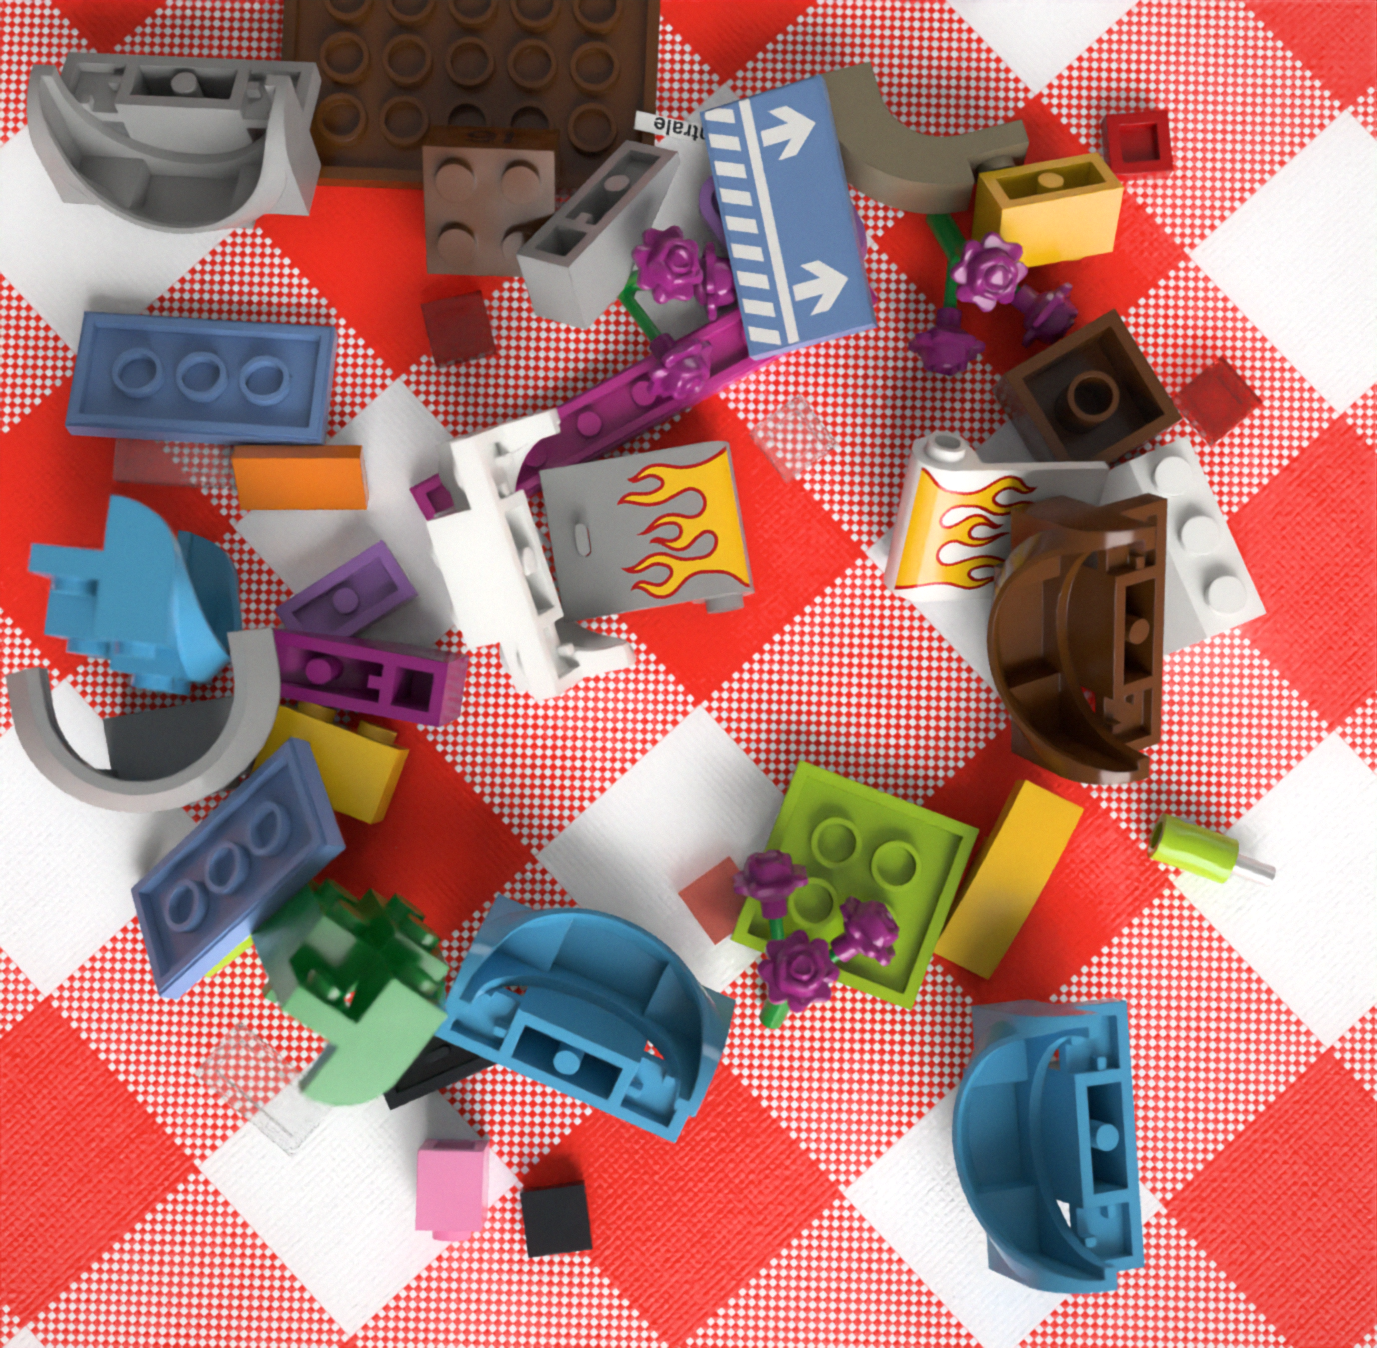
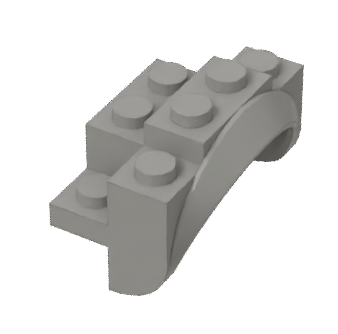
M68 52L61 75L55 65L33 64L27 90V123L34 150L63 203L99 205L130 223L165 233L195 234L228 228L254 229L256 219L264 214L309 216L321 163L309 129L322 80L316 62ZM102 121L123 122L129 137Z

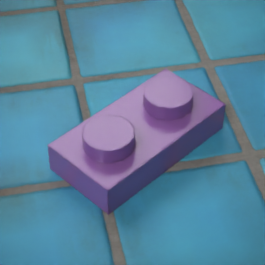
M380 540L274 610L289 630L356 637L418 597L419 593L387 544Z

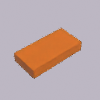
M235 445L231 461L241 510H367L369 490L363 445Z

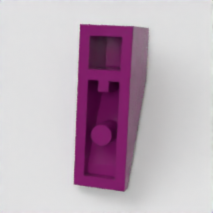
M273 628L280 667V697L434 727H441L460 717L469 655L405 643Z

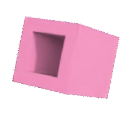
M426 1139L417 1154L415 1231H432L433 1239L446 1242L468 1240L471 1238V1232L482 1231L488 1218L490 1140Z

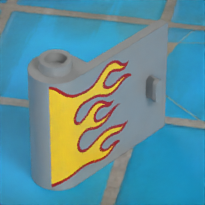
M702 442L539 471L565 623L691 601L693 604L705 603L707 614L723 613L744 608L743 597L755 593L729 442Z

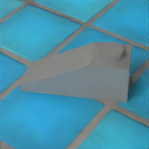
M626 140L516 253L536 316L587 330L623 291L635 265L631 251L635 246L643 244L642 234L644 230L652 227L681 163L678 151Z

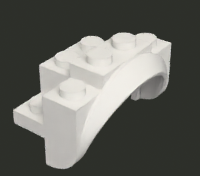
M557 408L540 411L463 434L435 445L439 457V477L443 486L450 492L454 506L434 514L433 519L425 522L429 533L430 554L434 563L442 571L451 598V617L456 627L462 631L467 649L500 642V660L505 671L511 675L516 693L531 690L534 702L558 697L585 677L628 668L636 662L633 647L628 641L592 632L575 622H564L562 607L524 490L515 492L521 465L530 449L541 438L561 432Z

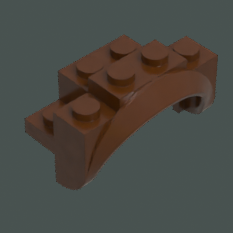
M1145 493L1098 507L1071 497L1059 495L1011 508V554L1005 562L994 565V591L987 627V655L990 671L999 696L1011 716V752L1070 781L1091 785H1117L1149 778L1150 756L1139 752V750L1156 745L1161 741L1168 498ZM1081 687L1095 692V713L1085 698Z

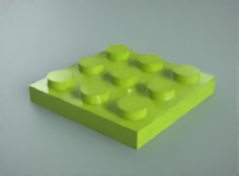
M798 760L763 851L765 853L768 850H781L783 853L791 855L793 864L806 866V875L808 876L809 883L802 887H796L795 891L786 897L788 913L785 917H782L785 939L795 930L800 929L807 933L809 944L816 938H822L828 942V947L831 949V940L844 932V919L840 905L845 902V899L852 895L862 903L870 900L883 902L899 927L898 939L892 944L896 955L886 967L882 966L876 958L866 957L860 953L847 962L838 960L834 963L840 971L836 982L912 1010L980 829L805 761ZM746 896L730 940L765 953V946L768 941H771L769 920L762 917L760 901Z

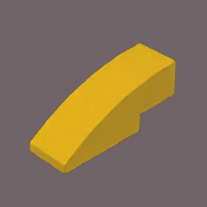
M1016 780L990 836L984 837L956 894L935 946L934 953L989 979L1046 885L1084 808L1028 780Z

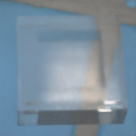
M800 394L749 432L750 438L786 484L820 460L838 444Z

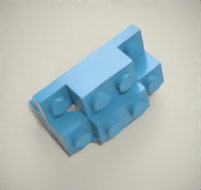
M112 494L110 495L103 551L32 543L28 572L51 579L44 635L67 640L66 652L87 655L90 658L110 660L109 670L132 675L130 687L179 695H190L191 683L212 685V679L232 662L227 633L243 630L239 599V577L231 558L215 543L191 532L178 530L176 538L166 521L152 509L127 497Z
M498 894L470 946L445 1001L444 1006H446L445 1011L448 1017L434 1035L676 1143L688 1116L695 1118L711 1084L728 1038L736 1000L701 985L688 966L667 944L649 931L626 919L584 908L534 910ZM528 986L524 996L504 987ZM647 1040L659 1051L664 1059L644 1051Z
M1105 998L1051 1004L1025 999L971 1006L974 1050L967 1067L963 1068V1078L955 1099L952 1118V1145L961 1187L975 1217L986 1232L988 1269L1024 1286L1043 1292L1092 1294L1117 1291V1272L1145 1267L1127 1000ZM1059 1048V1060L1051 1061L1054 1053ZM1057 1200L1069 1204L1070 1226Z

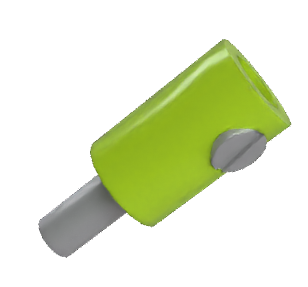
M1163 813L1156 822L1149 840L1148 858L1219 884L1225 883L1232 874L1256 884L1270 887L1276 874V867L1239 854V841L1237 839L1201 827L1196 822L1184 817H1174Z

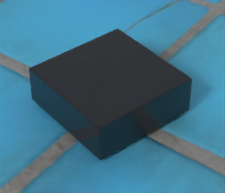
M585 1180L521 1189L520 1198L528 1258L593 1249Z

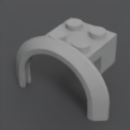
M273 628L249 629L227 633L234 674V697H222L103 719L111 769H96L81 758L66 740L56 718L47 668L34 667L7 674L5 677L11 715L20 744L33 765L50 783L79 801L111 811L127 813L167 811L200 801L214 793L236 790L240 786L239 777L251 774L256 761L255 758L271 733L278 713L281 678Z

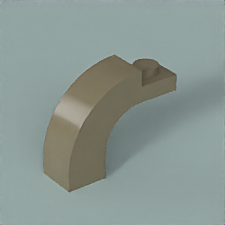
M871 62L821 74L826 81L847 182L859 192L886 206L921 214H947L966 211L969 208L973 185L978 182V173L1017 167L1024 164L1029 139L1022 119L956 136L937 137L925 135L903 125L887 109L881 97Z

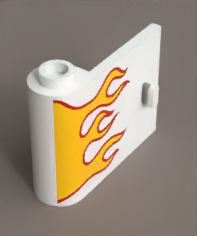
M938 431L916 440L911 449L883 579L885 585L896 595L913 601L992 599L994 591V565L1005 562L1011 554V508L1059 495L1099 506L1110 468L1105 461L982 463L976 452L957 434Z

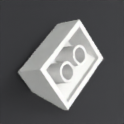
M1188 436L1109 470L1099 506L1145 493L1168 498L1163 657L1267 614Z

